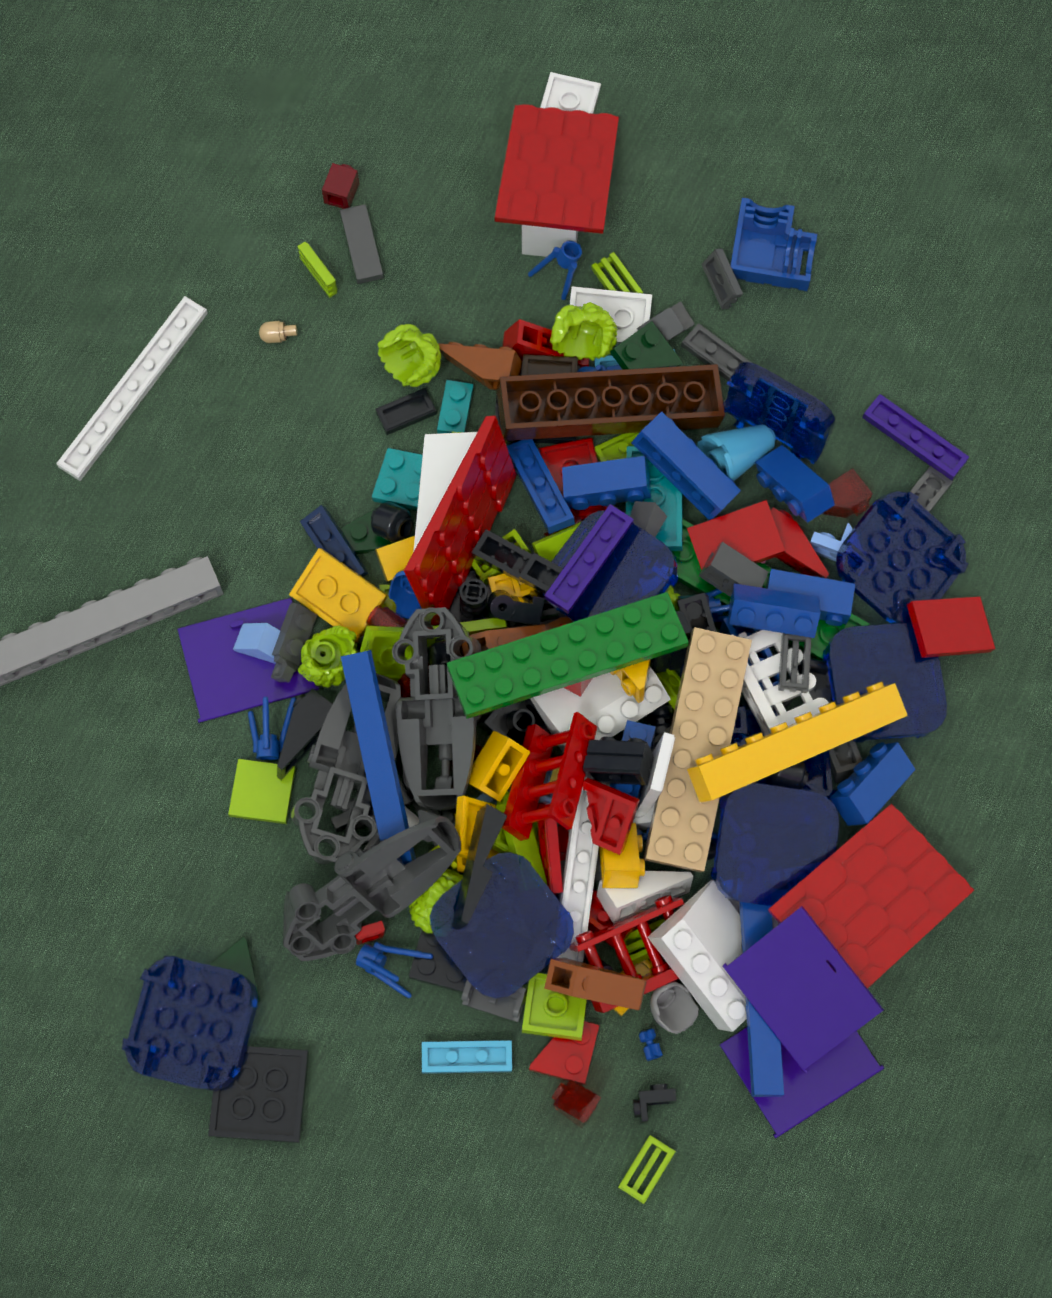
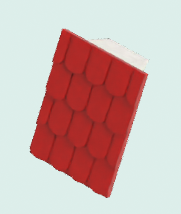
M527 104L515 105L499 188L495 222L522 225V254L547 257L554 247L561 248L562 244L566 241L577 243L578 231L603 234L619 116L608 113L591 114L581 110L564 111L555 107L537 108Z
M486 416L478 432L425 434L414 551L404 569L405 575L422 609L430 607H446L448 610L450 609L458 587L465 582L474 559L471 552L485 529L490 531L497 512H502L517 476L496 416ZM438 614L431 619V625H439L440 617Z
M890 804L771 906L768 911L781 923L803 906L868 989L965 900L974 889L947 862L944 856L938 853L926 838L912 826L905 816Z

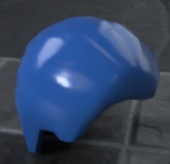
M404 570L397 572L390 585L389 598L396 604V614L402 618L409 619L416 609L422 608Z

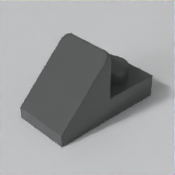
M680 301L639 326L637 330L653 321L664 338L669 341L695 324Z

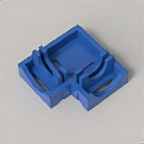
M742 198L730 265L736 279L759 284L767 283L777 287L797 288L802 291L808 290L817 234L802 232L801 229L796 231L794 228H791L795 206L785 205L779 208H766L757 205L751 199ZM803 251H807L805 274L802 275L800 274Z

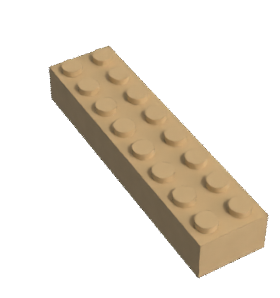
M696 627L691 631L670 734L674 735L675 741L663 790L654 805L643 857L646 861L700 873L705 871L719 798L699 802L687 769L697 765L695 759L711 753L713 758L722 754L720 749L731 744L752 642L750 639Z

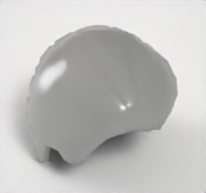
M676 981L655 989L651 995L650 1010L652 1016L668 1032L678 1034L693 1025L699 1015V1008L694 1002L691 993L684 985Z

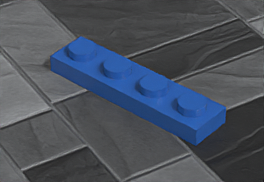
M533 439L521 440L508 445L507 449L513 466L548 533L551 534L575 524L574 516Z

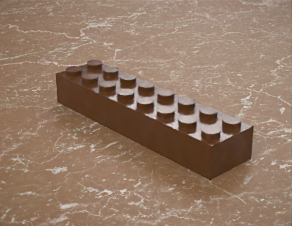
M718 364L504 376L499 378L496 389L501 431L505 441L640 433L660 412H663L668 418L672 419L680 430L718 428L725 417Z

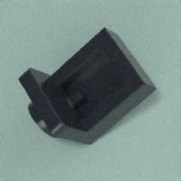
M668 1084L650 1085V1091H639L637 1094L638 1099H633L634 1118L640 1117V1125L647 1124V1106L674 1104L677 1101L675 1088L668 1089Z

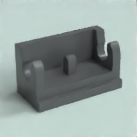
M721 542L715 553L712 552L708 557L699 577L731 597L734 583L762 588L769 572L724 542Z
M469 971L461 1000H463L462 1005L519 1023L526 1002L527 989Z

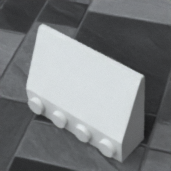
M651 667L649 669L644 700L640 703L637 702L633 695L628 696L621 686V680L616 674L612 675L611 673L594 677L581 697L565 688H561L530 698L552 735L570 730L573 715L579 712L597 726L594 740H600L602 737H613L625 729L627 720L636 722L671 700ZM566 743L558 745L562 753H564Z
M710 880L651 933L648 938L717 1029L733 1032L747 1019L745 995L723 968V965L726 963L728 966L743 954L740 914L716 882Z

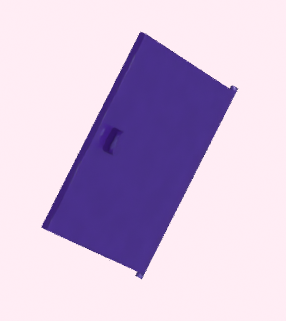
M291 598L177 629L200 715L198 723L262 706L263 697L265 696L268 697L269 703L309 693L312 688L315 691L319 690V686H315L314 682L307 681L306 678L299 674L298 670L294 672L290 682L280 683L271 678L275 663L233 650L241 627L245 623H268L281 630L289 605L293 603Z
M803 906L728 966L726 963L723 965V968L804 1073L808 1072L807 1068L884 1010Z
M747 1028L721 1043L720 1047L751 1094ZM857 1031L809 1066L807 1073L803 1072L781 1043L784 1096L753 1097V1099L774 1130L775 1134L773 1136L776 1139L883 1070L884 1066H879Z

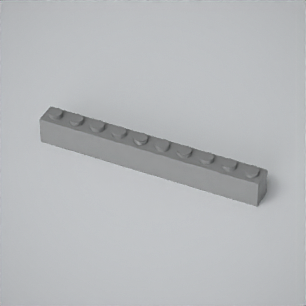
M208 556L193 558L187 562V565L177 569H166L160 576L153 579H142L126 590H115L102 600L88 601L75 611L61 612L55 616V619L48 622L34 623L28 627V630L21 633L5 635L0 641V686L224 595Z

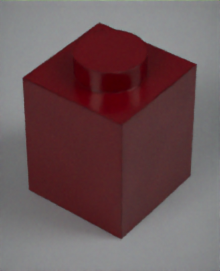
M332 163L322 188L324 203L342 209L350 208L359 186L358 170L346 164L338 165Z

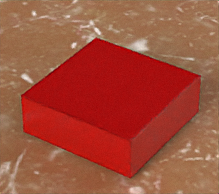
M378 921L362 926V930L355 935L356 944L360 945L383 938L385 933L383 922Z

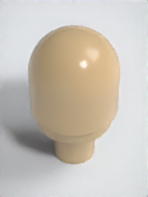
M280 321L265 322L259 329V336L266 343H280L286 341V336H297L298 334L297 325L285 326V323Z

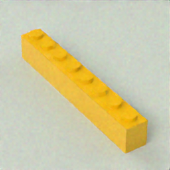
M882 681L866 687L867 693L860 695L859 691L846 695L842 697L844 703L837 706L834 701L818 707L820 711L818 714L812 716L811 712H807L795 717L796 723L788 726L786 722L770 728L771 734L763 736L762 732L745 738L747 743L738 747L737 743L721 748L722 754L713 758L711 753L695 759L697 765L688 768L687 771L699 802L719 798L908 716L896 684L884 686Z

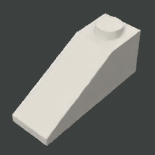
M645 871V875L639 877L638 888H602V880H600L597 897L611 921L615 924L655 906L654 901L663 896L671 895L672 898H677L689 893L693 875L691 872Z

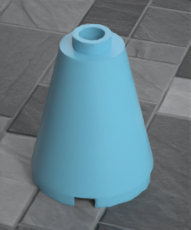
M761 424L706 434L701 437V441H698L697 447L707 457L711 458L727 477L735 481L751 468L757 460L764 457L774 448L776 437L771 428Z

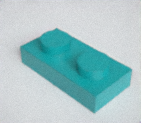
M446 380L437 434L452 433V431L465 433L474 389L473 384Z

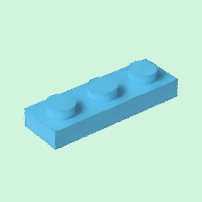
M512 1040L422 1042V1074L512 1072Z

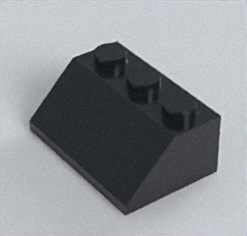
M531 699L490 711L478 723V726L489 736H491L493 731L509 737L521 746L524 742L527 727L537 724L550 734L549 729Z

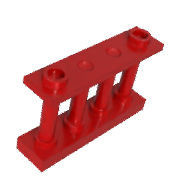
M579 712L574 713L570 730L550 735L537 724L527 727L522 746L529 750L530 754L512 782L504 812L507 818L502 826L504 830L520 841L529 839L533 822L550 818L567 830L572 829L586 775L583 771L585 756H587L589 740L595 739L597 726ZM566 743L563 755L550 758L553 746ZM560 768L556 781L544 783L547 771ZM553 794L550 806L537 809L541 796Z
M671 895L663 896L655 900V906L598 932L593 933L590 930L575 937L576 942L569 944L570 950L577 952L584 950L590 965L604 968L595 944L610 938L624 974L647 980L644 994L649 993L679 978L668 963L663 961L661 954L649 940L648 936L652 932L647 921L663 914L666 921L675 913L673 909L683 905L684 901L682 898H672ZM637 926L652 964L650 968L652 972L644 976L637 974L621 932ZM591 1000L597 1012L605 1013L618 1007Z

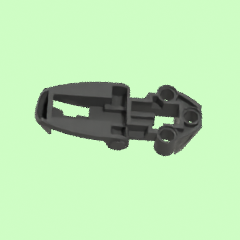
M430 607L415 610L405 625L400 639L394 644L392 649L395 661L405 665V673L410 678L411 697H400L398 699L395 714L403 768L416 803L428 809L450 810L456 808L457 797L465 796L475 753L476 721L481 715L466 719L448 669L446 676V665H429L428 680L427 640L433 639V637H446V653L451 656V661L463 658L460 653L462 643L467 641L470 647L466 656L481 652V645L477 639L470 637L469 632L446 607ZM438 614L440 624L436 629H433L431 619ZM411 645L414 653L412 658L407 660L405 649ZM428 745H439V760H442L441 776L436 777L434 789L426 790ZM450 760H453V776H450Z
M376 673L381 699L387 702L384 713L395 759L399 744L395 707L398 699L401 697L400 684L391 678ZM346 684L332 704L315 745L311 746L307 759L308 767L318 770L311 797L301 798L291 811L292 821L299 827L308 855L312 856L315 862L324 865L331 862L336 863L338 858L348 851L355 852L361 845L367 844L377 832L375 820L368 816L371 797L355 723L352 732L345 730L351 712V703ZM331 783L335 785L330 806L339 810H347L352 790H357L344 836L317 829ZM302 806L309 807L313 812V818H301L298 808ZM358 823L365 824L368 827L369 835L366 837L359 836L355 831V825ZM323 842L330 844L333 849L332 855L323 856L318 850V845Z
M419 810V824L380 841L378 845L371 846L369 850L363 851L359 848L355 852L348 851L342 854L334 867L338 876L317 892H315L311 885L305 883L294 886L290 892L287 891L283 911V946L301 961L316 960L352 951L356 945L355 935L362 930V920L376 910L387 918L397 915L427 891L452 864L461 851L460 837L452 822L446 817L429 811ZM421 840L426 842L435 841L440 846V848L430 851L406 865L403 864L400 857ZM327 905L334 913L320 923L321 908Z

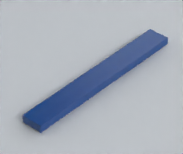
M369 650L341 656L379 839L382 841L408 829L409 825L372 652ZM413 847L400 856L404 865L416 859Z
M739 857L737 859L743 953L773 930L772 915L768 911L771 907L768 858ZM745 996L752 1097L784 1096L781 1042Z

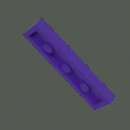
M881 394L878 395L863 414V419L950 480L954 479L969 459L968 455Z
M610 504L544 595L545 599L569 614L633 525L634 519Z

